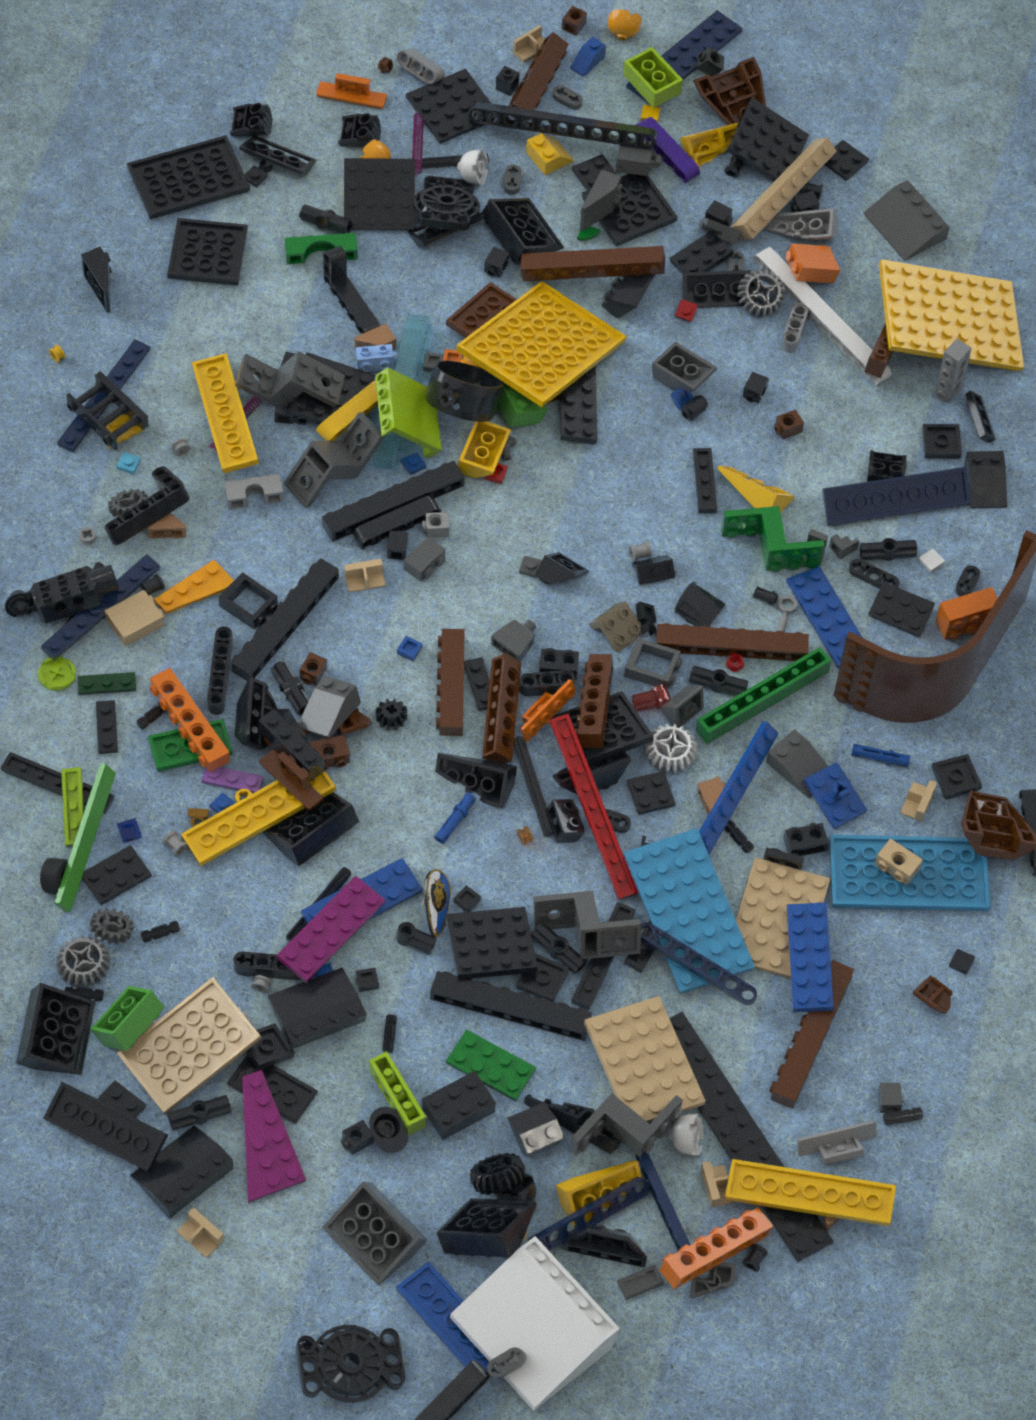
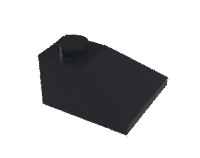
M557 552L544 556L535 575L540 578L541 582L549 585L585 575L589 570Z

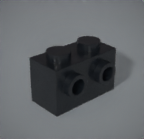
M574 799L553 800L547 807L546 813L556 843L579 841L585 832V828L581 822L579 809Z

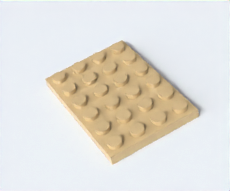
M754 858L736 922L755 969L791 979L787 904L824 903L831 878L760 858Z
M212 977L147 1028L146 1032L135 1041L132 1048L127 1051L119 1050L117 1054L166 1115L262 1039V1037L214 977Z
M660 996L585 1019V1027L615 1096L648 1123L652 1122L676 1095L683 1100L681 1112L705 1105L704 1096Z

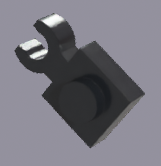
M264 159L260 161L258 168L253 166L244 174L248 183L256 188L268 177L267 173L273 169L272 164L264 167L266 164Z
M275 407V422L287 424L296 422L299 425H306V419L289 414L290 408Z
M640 601L635 606L638 621L642 622L641 631L643 634L649 631V635L652 636L657 632L654 625L657 622L654 605Z

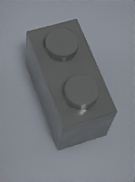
M428 537L404 559V570L420 582L424 578H429L433 573V569L437 566H442L445 562V549Z

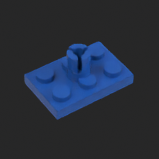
M838 762L805 778V785L834 829L868 811Z

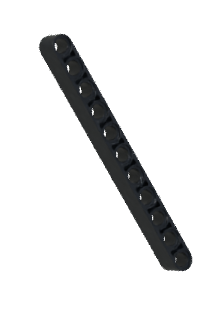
M483 102L474 103L468 114L469 119L474 123L644 149L653 148L658 137L657 131L653 128ZM474 110L480 111L481 115L476 114ZM491 113H496L499 117H493ZM508 116H514L515 120H511ZM525 118H530L533 122L529 123ZM546 120L550 125H545L542 121ZM564 123L567 127L563 128L559 124ZM576 126H582L584 130H579ZM594 129H600L601 133L595 132ZM611 131H616L619 135H613ZM628 134H634L636 137L630 138ZM650 136L653 140L649 141L645 137Z

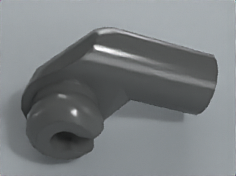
M512 436L508 437L501 454L503 461L511 460L509 448L516 445V439Z

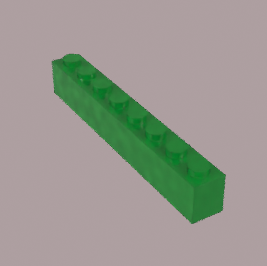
M821 647L815 649L698 718L696 732L706 744H709L827 674L832 660Z

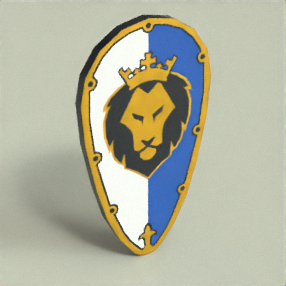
M433 869L426 875L425 898L421 901V904L426 908L428 926L431 935L434 937H439L445 927L451 897L449 880L445 873L438 869Z

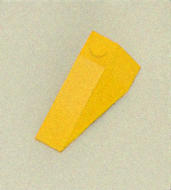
M721 465L717 468L754 508L779 506L781 513L794 500V495L776 486H763L764 481L755 478L748 479V474L734 468Z
M634 1160L576 1176L555 1186L560 1205L568 1216L631 1179L642 1176L638 1161ZM608 1201L602 1205V1210L605 1207L609 1209L610 1204ZM592 1211L586 1213L585 1221H589L592 1218ZM572 1221L571 1224L575 1228V1222Z

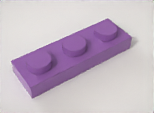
M220 767L212 772L205 768L202 783L237 791L248 789L252 794L260 790L263 782V776L224 767Z

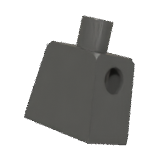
M512 620L491 635V645L503 654L506 653L521 662L534 644L535 634L533 631L536 629V625L531 620H528L523 625L517 620Z

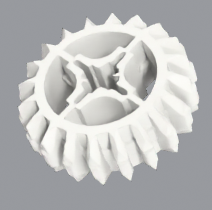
M667 723L665 728L660 725L658 730L653 729L654 742L645 744V753L648 755V761H652L653 767L659 764V771L665 767L667 773L670 768H673L674 773L677 772L678 767L681 771L684 770L685 766L689 768L697 754V743L694 741V735H690L689 730L684 731L683 725L677 728L676 723L673 727H670ZM671 743H673V746H672L673 748H672V751L670 752V748H669V747H671Z

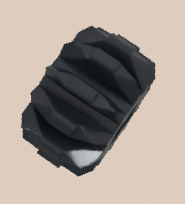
M387 698L385 703L380 702L379 707L375 710L376 721L380 722L381 728L387 725L388 731L391 729V726L395 730L398 729V725L403 727L404 721L408 719L406 706H403L402 701L396 702L395 698L393 701H389Z

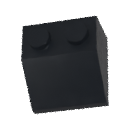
M545 1102L507 1118L523 1156L565 1138L556 1117Z

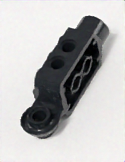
M111 564L95 570L85 566L34 583L29 591L16 590L12 592L5 602V611L12 617L27 615L37 611L41 621L47 624L100 606L105 594L119 590V586Z

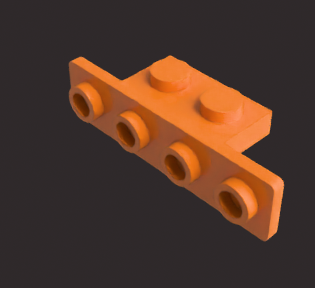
M340 73L336 74L335 84L321 81L316 93L317 97L379 109L384 108L387 94L370 91V79Z
M569 679L554 695L545 692L521 716L522 721L525 722L521 727L525 741L529 742L573 698L576 690L572 680Z

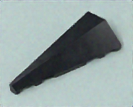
M529 1094L525 1096L524 1103L530 1108L543 1103L532 1098V1095ZM547 1098L544 1101L556 1117L559 1125L574 1134L595 1112V1109L565 1102L563 1106L553 1104L551 1099ZM605 1128L598 1137L595 1138L593 1136L589 1141L609 1154L614 1152L621 1144V1141Z

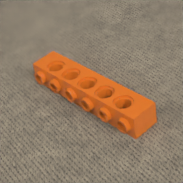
M168 668L151 677L149 689L152 695L158 697L161 708L164 711L167 710L172 724L178 726L181 737L183 739L186 738L189 742L190 750L193 753L196 752L199 756L198 760L203 768L206 767L209 772H212L229 763V751L172 669Z
M759 1207L752 1211L750 1209L746 1210L740 1218H732L724 1227H716L708 1236H700L692 1245H684L674 1255L673 1253L668 1254L662 1260L663 1264L659 1271L675 1290L747 1249L751 1244L761 1241L769 1235L773 1225Z

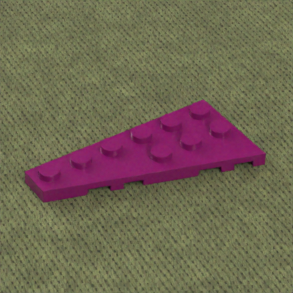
M262 1070L242 1077L248 1203L306 1181Z

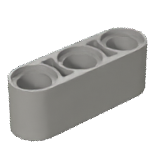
M415 49L398 52L396 57L398 64L424 82L432 84L445 77L442 67Z
M796 303L792 307L783 334L782 349L787 353L797 350L807 321L808 307L803 303Z

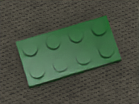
M224 719L210 721L209 724L229 751V755H233ZM178 729L148 736L157 772L199 763V756L196 752L193 753L190 750L189 742L186 738L183 739Z
M467 1029L446 1060V1064L466 1075L476 1071L483 1084L514 1101L518 1099L536 1071L535 1066Z

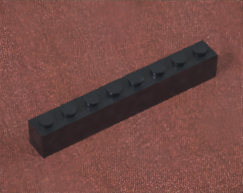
M455 461L444 463L438 468L427 470L419 476L411 477L407 481L394 484L386 490L378 491L374 495L361 498L357 502L345 505L334 512L326 513L322 516V526L331 541L334 542L352 534L358 526L425 496H432L435 499L463 487L464 475Z
M321 558L317 563H313L306 576L300 578L295 589L289 591L284 602L278 604L273 615L267 617L262 628L256 630L251 641H247L244 644L240 654L233 657L231 661L232 672L246 681L250 677L255 679L339 579V569Z
M437 971L430 991V1000L585 1041L588 1032L584 1021L592 1017V1012L584 1008L570 1007L562 1002H551L547 998L533 997L525 992H514L507 987L499 988L492 986L488 982H477L472 979L458 980L457 976L447 971Z

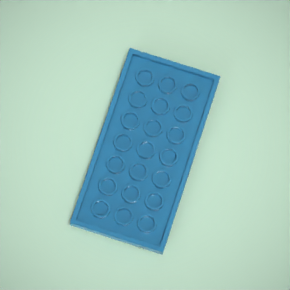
M698 828L624 852V858L651 924L735 976L755 969ZM665 938L658 940L661 947L669 945L668 940ZM677 949L674 952L679 958L686 955L683 949ZM664 955L679 994L710 985V983ZM699 959L691 962L695 968H700L703 965ZM710 970L708 972L709 977L713 979L718 978L720 975L717 970Z
M830 835L832 907L961 911L990 910L987 856L976 854L967 838ZM890 838L923 859L921 869L908 885L898 882L891 874L880 870L875 864L877 854Z

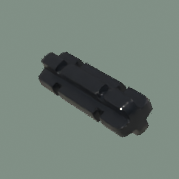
M157 703L158 706L152 707L144 714V717H140L136 721L138 727L142 730L149 726L148 723L151 724L162 715V712L167 710L164 711L160 704Z
M729 820L724 828L726 832L731 833L730 836L739 846H742L741 849L745 853L751 852L754 849V845L750 840L747 841L748 838L738 827H735L736 824L732 820Z
M177 921L169 922V925L163 924L151 928L150 931L148 929L142 931L141 938L146 943L152 941V938L155 940L170 935V932L172 934L179 932L180 927Z
M67 986L64 990L90 1000L95 999L94 1001H103L104 990L95 989L93 991L92 988L76 987V989H73L74 987Z
M388 1014L386 1015L382 1050L383 1052L392 1053L397 1016Z
M920 1107L912 1108V1111L906 1109L893 1112L894 1114H891V1112L883 1114L885 1125H892L894 1122L896 1124L912 1121L913 1118L914 1120L923 1118V1112Z

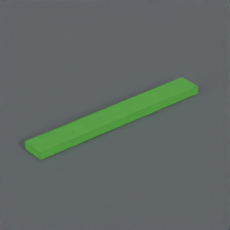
M107 764L99 765L54 902L64 912H71L116 775Z

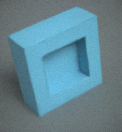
M123 452L117 464V469L134 474L141 461V457Z

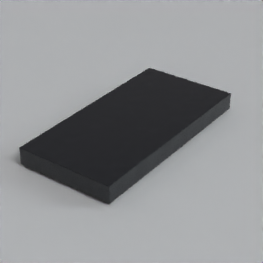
M248 1054L227 1082L228 1086L242 1094V1077L260 1071L256 1068ZM274 1065L261 1069L280 1116L297 1124L317 1095L318 1090Z

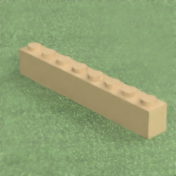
M828 137L815 139L731 226V228L741 231L739 239H753L837 152Z

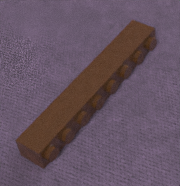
M664 246L524 253L521 259V274L523 282L665 274L666 257Z
M663 623L657 624L656 644L678 650L680 654L724 657L739 654L742 658L797 661L808 654L809 634Z
M834 960L831 961L834 1011L808 1012L807 1015L803 1014L799 1024L802 1026L800 1032H795L792 1039L794 1045L792 1048L788 1047L784 1059H787L785 1065H780L777 1072L779 1078L777 1082L773 1081L769 1092L772 1093L770 1100L789 1108H794L852 979L853 968Z

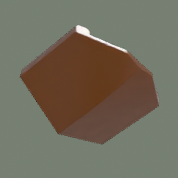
M356 708L337 729L339 736L367 728L373 723L369 717L359 712V709Z
M931 975L912 993L938 1012L945 1014L951 1007L950 996H952V990Z

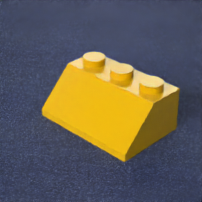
M488 421L475 422L458 461V468L462 474L471 478L493 475L511 429Z

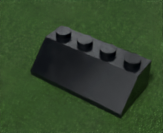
M655 275L618 276L612 281V288L604 295L603 298L605 300L601 306L616 318L627 314L638 306Z

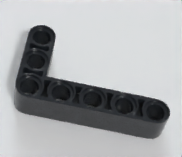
M338 246L324 252V281L331 287L329 289L334 296H337L342 308L346 309L348 312L346 314L351 321L355 322V327L359 333L363 334L379 327L378 320L347 277V258L344 249Z
M161 466L152 472L159 491L105 525V530L113 545L124 543L189 501L190 497L183 482L167 467Z

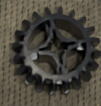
M499 1153L498 1155L485 1157L484 1160H480L478 1164L473 1165V1168L470 1170V1181L476 1192L496 1195L500 1192L510 1191L511 1188L517 1187V1184L522 1183L526 1174L525 1166L520 1156L514 1153Z

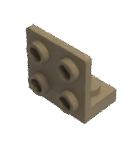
M626 601L616 603L589 623L593 630L598 628L602 630L616 652L621 651L643 635L641 631L642 625Z

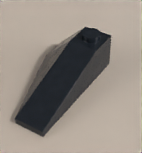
M438 753L435 772L453 784L460 782L466 786V792L471 793L474 791L482 796L480 801L503 808L515 785L517 766Z

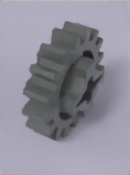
M130 489L128 492L123 490L120 493H116L117 496L111 497V501H108L110 514L113 517H118L148 498L147 493L145 494L144 490L140 491L139 489Z
M105 908L104 912L99 909L97 913H93L90 931L95 932L94 937L100 936V941L108 940V944L114 941L118 945L119 941L125 943L126 939H130L134 926H132L133 920H128L129 915H122V910L118 913L115 908L112 911Z

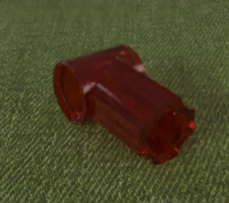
M665 684L657 685L651 691L632 695V702L636 712L655 707L660 709L661 706L671 699Z

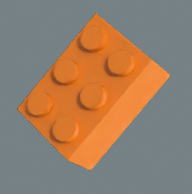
M992 587L940 603L936 624L944 640L949 638L954 640L962 634L977 632L998 599Z

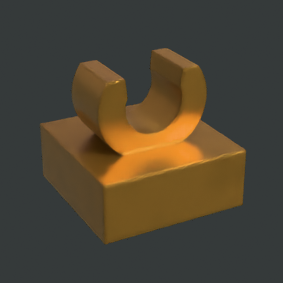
M188 808V816H192L191 826L195 825L196 819H200L202 822L205 821L204 817H209V809Z

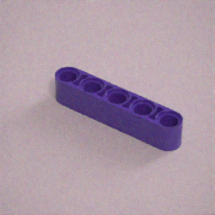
M648 117L635 125L653 128L657 131L658 137L653 147L654 152L663 158L662 160L674 169L673 172L678 177H681L684 183L700 175L698 165L654 118ZM650 136L645 137L649 141L653 140Z

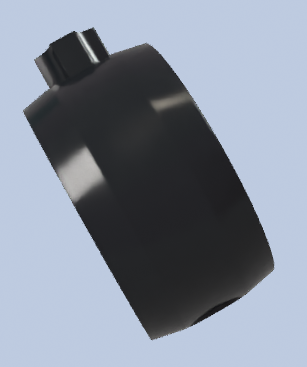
M439 361L436 363L430 376L426 390V401L435 409L448 415L469 421L487 422L493 419L502 395L503 382L488 371L470 364L456 361ZM480 382V386L474 385V383ZM458 403L459 409L454 410L453 405Z

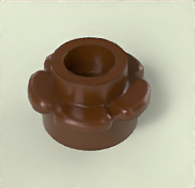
M383 57L378 63V68L382 74L384 72L390 73L393 68V61L388 57Z

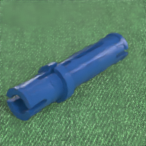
M855 743L853 744L851 754L852 756L887 762V765L896 764L906 767L909 765L911 756L895 753L894 750L886 751Z
M467 792L460 803L453 807L452 814L434 836L436 841L443 845L445 844L459 822L468 815V810L476 801L474 795Z

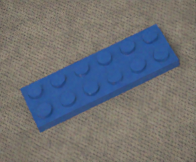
M818 566L786 579V582L836 667L839 669L848 633L852 632L860 637L862 636L821 567Z
M403 858L361 879L386 900L385 904L370 919L423 891V888ZM341 890L302 909L301 914L307 924Z
M827 903L787 904L793 1012L834 1011Z
M428 1261L397 1285L396 1290L464 1367L471 1361L476 1360L487 1370L489 1363L487 1358L450 1318V1314L464 1300Z

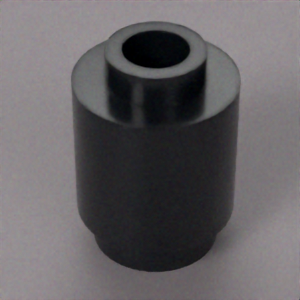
M702 395L694 396L681 406V413L685 419L692 421L706 411L708 402Z

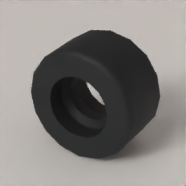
M47 858L44 861L40 872V884L45 893H58L68 863L66 859Z

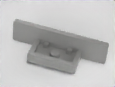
M872 1120L798 1138L797 1153L799 1156L819 1152L825 1165L863 1156L864 1149L860 1142L876 1138V1123Z

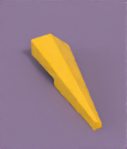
M738 123L680 137L682 149L701 169V165L706 162L710 163L713 158L726 151Z

